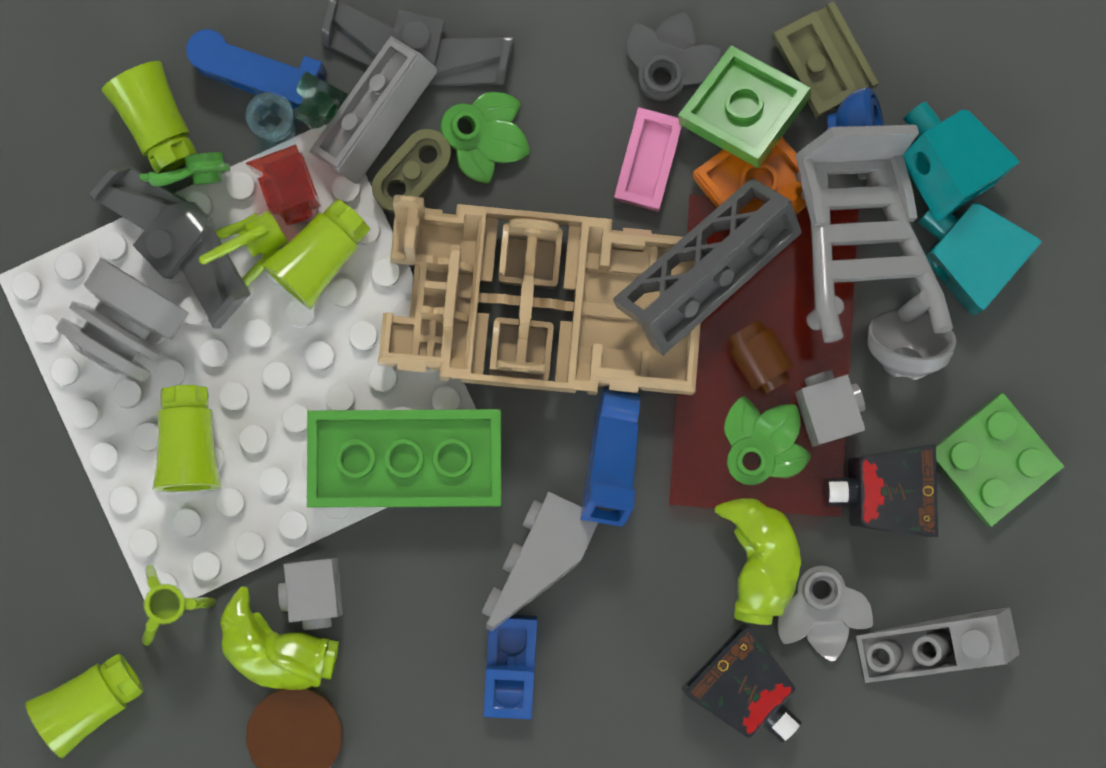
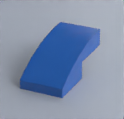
M513 615L493 631L488 630L483 717L532 720L537 616Z

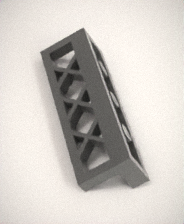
M751 178L615 296L613 301L617 309L640 324L651 347L664 356L802 233L791 200ZM755 197L765 203L756 212L740 214L741 209ZM730 230V235L722 242L706 244V240L713 233ZM695 260V265L688 272L671 275V270L679 263ZM660 291L659 297L644 310L634 303L645 293Z

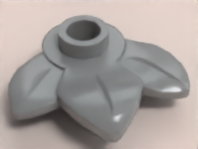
M814 566L801 575L797 585V593L793 595L792 600L784 609L783 615L778 616V635L783 644L796 642L806 636L807 641L817 653L828 661L833 662L836 661L846 646L849 628H871L873 626V614L867 598L861 592L846 587L842 576L836 570L827 566ZM824 580L829 586V592L826 597L818 599L814 596L812 588L817 581Z

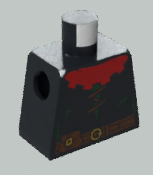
M936 445L916 446L849 459L847 478L824 479L823 499L825 506H849L851 526L916 537H938Z
M745 623L731 635L681 688L690 699L747 738H751L764 725L783 743L795 733L802 723L784 705L785 701L795 692V686L754 630Z

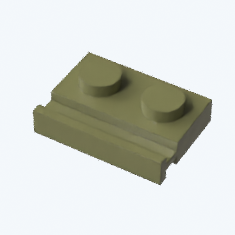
M834 1L819 11H814L779 29L772 35V39L794 79L811 87V98L807 103L816 119L838 108L842 101L856 90L864 87H869L872 90L879 84Z

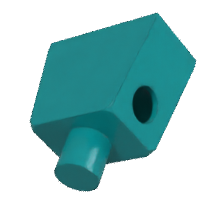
M924 101L903 118L907 125H917L919 132L917 135L918 139L903 154L908 174L938 222L996 185L1020 163L1017 157L968 110L962 109L946 120L941 121L929 104Z
M973 202L965 208L957 218L950 214L938 222L931 210L928 209L917 222L938 240L926 254L932 270L972 316L984 311L1042 243L1036 236L977 202Z

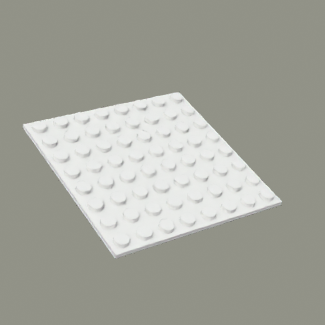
M330 121L231 166L230 172L221 174L222 182L191 185L175 193L188 202H195L212 219L214 230L242 221L254 213L260 215L269 210L288 242L300 233L319 212L323 214L336 199H340L350 206L370 227V231L357 244L358 249L328 283L311 310L296 300L264 270L247 287L251 295L220 329L212 328L205 310L183 271L180 270L173 279L163 278L133 246L145 230L124 217L0 274V284L144 600L150 591L145 573L147 565L155 567L161 584L177 586L183 592L185 598H198L388 508H307V410L476 409L461 379L449 378V381H441L439 378L440 371H432L430 369H427L426 373L397 370V366L379 365L378 356L383 313L389 312L393 313V316L410 317L414 275L409 265L390 263L393 231L382 208L377 204L373 196L372 186L366 174L359 183L354 184L309 152ZM239 234L226 237L224 239H221L220 241L223 244L239 236ZM245 245L228 253L241 278L263 257L260 253L253 258ZM100 258L118 267L189 312L173 339L164 338L152 332L149 333L146 341L161 354L158 362L139 352L133 358L150 370L151 373L145 382L130 376L115 374L75 350L70 341L55 328L61 318H65L80 327H83L87 321L69 308L72 301L80 302L92 308H95L100 301L83 285ZM197 385L208 388V409L212 410L215 458L221 488L195 492H161L152 490L157 462L158 411L161 410L160 393L163 387Z

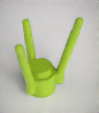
M269 210L260 215L254 213L242 221L215 230L220 240L235 234H239V236L201 255L199 262L207 264L243 245L247 247L253 258L261 253L263 257L242 277L245 285L248 287L265 270L261 263L279 251L278 248L287 244L288 240Z
M147 565L145 573L150 591L144 600V609L150 619L146 624L142 644L145 646L150 645L159 625L169 624L179 619L185 609L214 607L216 600L209 597L185 598L183 592L177 586L161 584L155 567Z

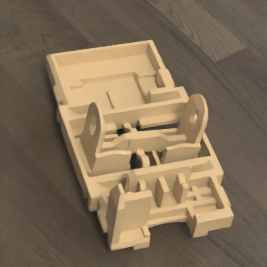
M394 195L393 207L395 218L390 263L415 265L410 317L393 316V313L389 312L383 313L378 356L380 366H397V370L426 373L427 369L440 371L439 378L441 381H449V378L461 379L462 383L576 393V390L587 391L588 395H597L598 386H609L611 391L638 393V389L693 395L695 393L701 323L663 356L651 347L642 326L617 309L613 301L615 296L683 237L652 234L651 230L623 228L622 231L612 230L613 220L606 218L457 204L456 215L444 214L443 210L425 208L424 198ZM498 220L510 221V223L503 224L499 283L522 286L521 296L479 293L480 281L492 282ZM559 226L569 227L563 289L575 290L574 302L533 297L534 288L555 289L557 287L563 231ZM695 260L679 263L671 270V275L688 272L695 265ZM660 291L645 293L634 303L644 310L659 297ZM478 303L520 306L519 319L502 317L495 319L490 375H483L489 314L477 313ZM532 307L573 312L572 322L560 321L555 381H547L550 372L554 325L551 322L531 320Z

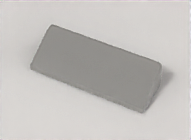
M390 36L309 152L354 184L359 183L437 72V68L421 53Z

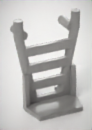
M917 125L831 127L795 155L799 168L796 180L801 182L802 185L801 198L807 204L812 233L816 309L807 316V323L814 330L821 329L824 342H834L843 338L838 315L844 310V303L839 297L835 296L834 283L914 277L921 292L899 308L898 315L900 319L905 323H911L926 311H929L934 333H944L953 329L944 293L910 222L917 219L913 189L903 154L919 134ZM858 174L860 180L867 179V185L865 187L829 189L828 175ZM882 208L887 219L884 222L831 224L830 210ZM898 242L904 254L901 257L833 261L832 246Z

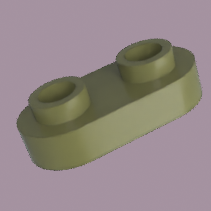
M433 129L416 131L376 173L372 182V192L377 204L383 210L395 214L393 207L394 198L389 195V188L393 184L400 183L406 187L403 196L422 198L447 171L451 164L452 152L450 144L443 134ZM423 150H435L437 152L435 161L432 163L422 162L420 154Z

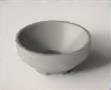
M899 310L883 312L871 320L867 332L868 348L874 358L883 366L884 370L894 377H907L912 380L921 379L945 367L954 354L957 341L952 329L944 333H934L930 315L924 313L913 322L905 323L898 315Z

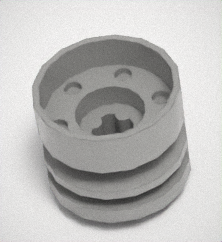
M100 258L83 284L100 301L95 308L72 301L69 308L87 321L83 327H80L65 318H61L55 328L70 341L75 350L115 374L130 376L145 382L151 372L133 358L139 352L158 362L161 354L146 341L149 333L152 332L164 338L173 339L189 312L118 267Z

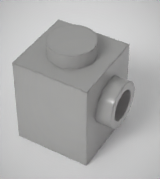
M830 370L804 379L806 387L795 392L812 447L865 431L860 412L865 411L864 398L858 384H851L848 375L834 378L833 372Z
M338 558L284 564L285 583H279L278 586L281 612H288L289 622L302 621L303 630L332 627L331 618L343 615Z

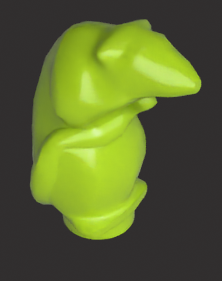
M741 498L719 504L715 507V513L722 518L730 520L737 526L734 533L739 543L745 549L748 559L738 577V599L735 602L734 618L752 624L771 625L773 616L783 615L784 609L792 600L801 566L800 549L796 535L787 517L782 512L767 507L757 499Z
M241 586L227 603L220 618L222 651L226 659L236 670L260 686L275 689L302 690L311 686H320L322 678L331 680L336 664L339 641L327 638L320 639L304 632H290L279 635L271 630L267 621L259 612L252 613L249 590L247 587Z

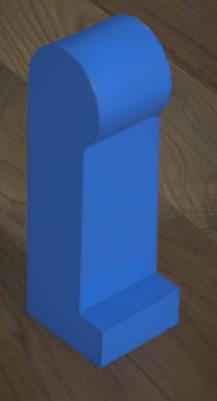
M209 29L196 32L187 42V57L203 76L305 114H312L327 75V71L321 61L304 56L298 69L227 44L220 33Z
M605 387L602 389L596 411L580 520L623 527L634 509L635 490H633L638 436L637 421L640 409L639 393L611 391ZM597 506L611 508L614 510L604 511L599 509Z

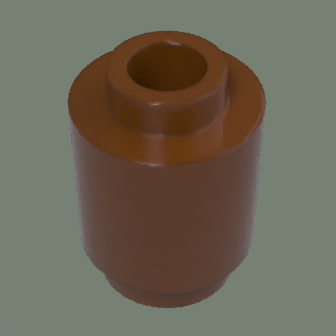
M761 319L728 338L734 348L730 353L753 391L762 386L765 393L768 394L791 380L787 371L795 366L772 327L767 329Z

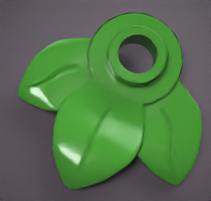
M498 92L484 93L472 105L466 103L456 104L443 114L440 121V133L448 140L450 147L456 150L458 167L468 178L488 184L493 176L495 163H513L529 155L530 149L525 135L517 125L511 122L520 108V101L515 97ZM459 119H466L470 122L472 126L470 134H463L459 131L457 127Z
M223 152L200 153L185 156L186 168L160 174L148 172L139 175L140 180L149 182L154 187L172 184L186 177L193 178V185H208L222 182L221 174L230 172V164L224 163Z
M742 396L733 404L725 419L724 433L731 445L727 455V468L730 475L737 482L744 485H757L769 477L788 479L798 475L807 466L812 455L805 448L794 443L801 426L800 414L796 405H779L760 414L755 405L745 396ZM748 452L755 453L760 460L758 468L754 471L747 470L742 463L743 456Z

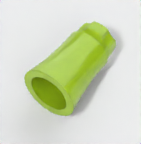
M151 61L135 66L117 75L102 87L101 91L117 110L133 135L143 156L148 157L156 173L160 174L177 169L186 164L185 156L197 154L192 141L188 137L190 131L174 100L161 61Z
M336 199L323 214L319 212L300 233L282 249L262 262L261 265L288 293L311 310L328 283L358 249L357 244L367 236L370 227L350 206L340 199Z
M197 385L163 387L160 393L161 410L158 411L157 462L152 490L161 492H195L221 488L215 458L212 410L208 409V388Z
M117 654L109 658L102 665L97 663L61 686L26 701L25 705L28 715L42 739L57 756L64 758L85 737L108 719L127 708L126 703L140 696L144 689L139 677L125 657Z

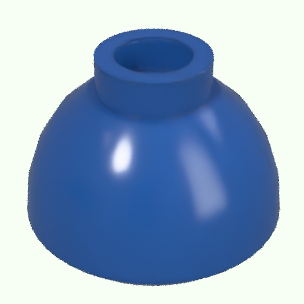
M864 87L849 94L842 101L836 113L828 114V129L831 127L884 126L882 111L876 93L869 87Z

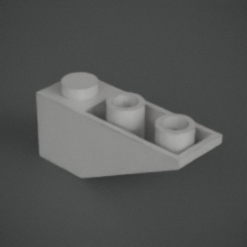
M548 492L543 504L536 500L533 501L522 525L530 529L523 547L515 543L513 544L502 570L510 573L503 590L493 587L482 610V614L490 617L485 629L490 631L496 629L578 566L598 525L597 522L580 520L581 506L551 492Z
M1010 607L961 614L856 635L865 683L1004 665L1020 655Z

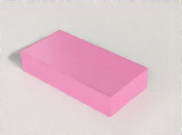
M638 107L616 187L614 201L659 212L682 128L677 117Z

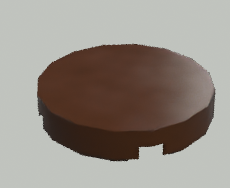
M311 688L302 690L281 689L269 694L255 707L247 723L246 745L253 763L258 768H330L334 764L343 745V724L332 702L324 694Z

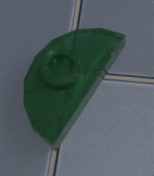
M306 71L303 73L296 90L297 94L303 97V100L299 107L294 108V116L300 123L311 129L327 125L334 118L347 93Z

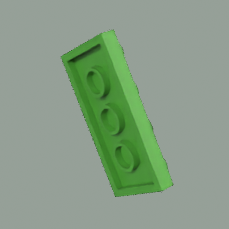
M501 409L307 410V508L502 506Z

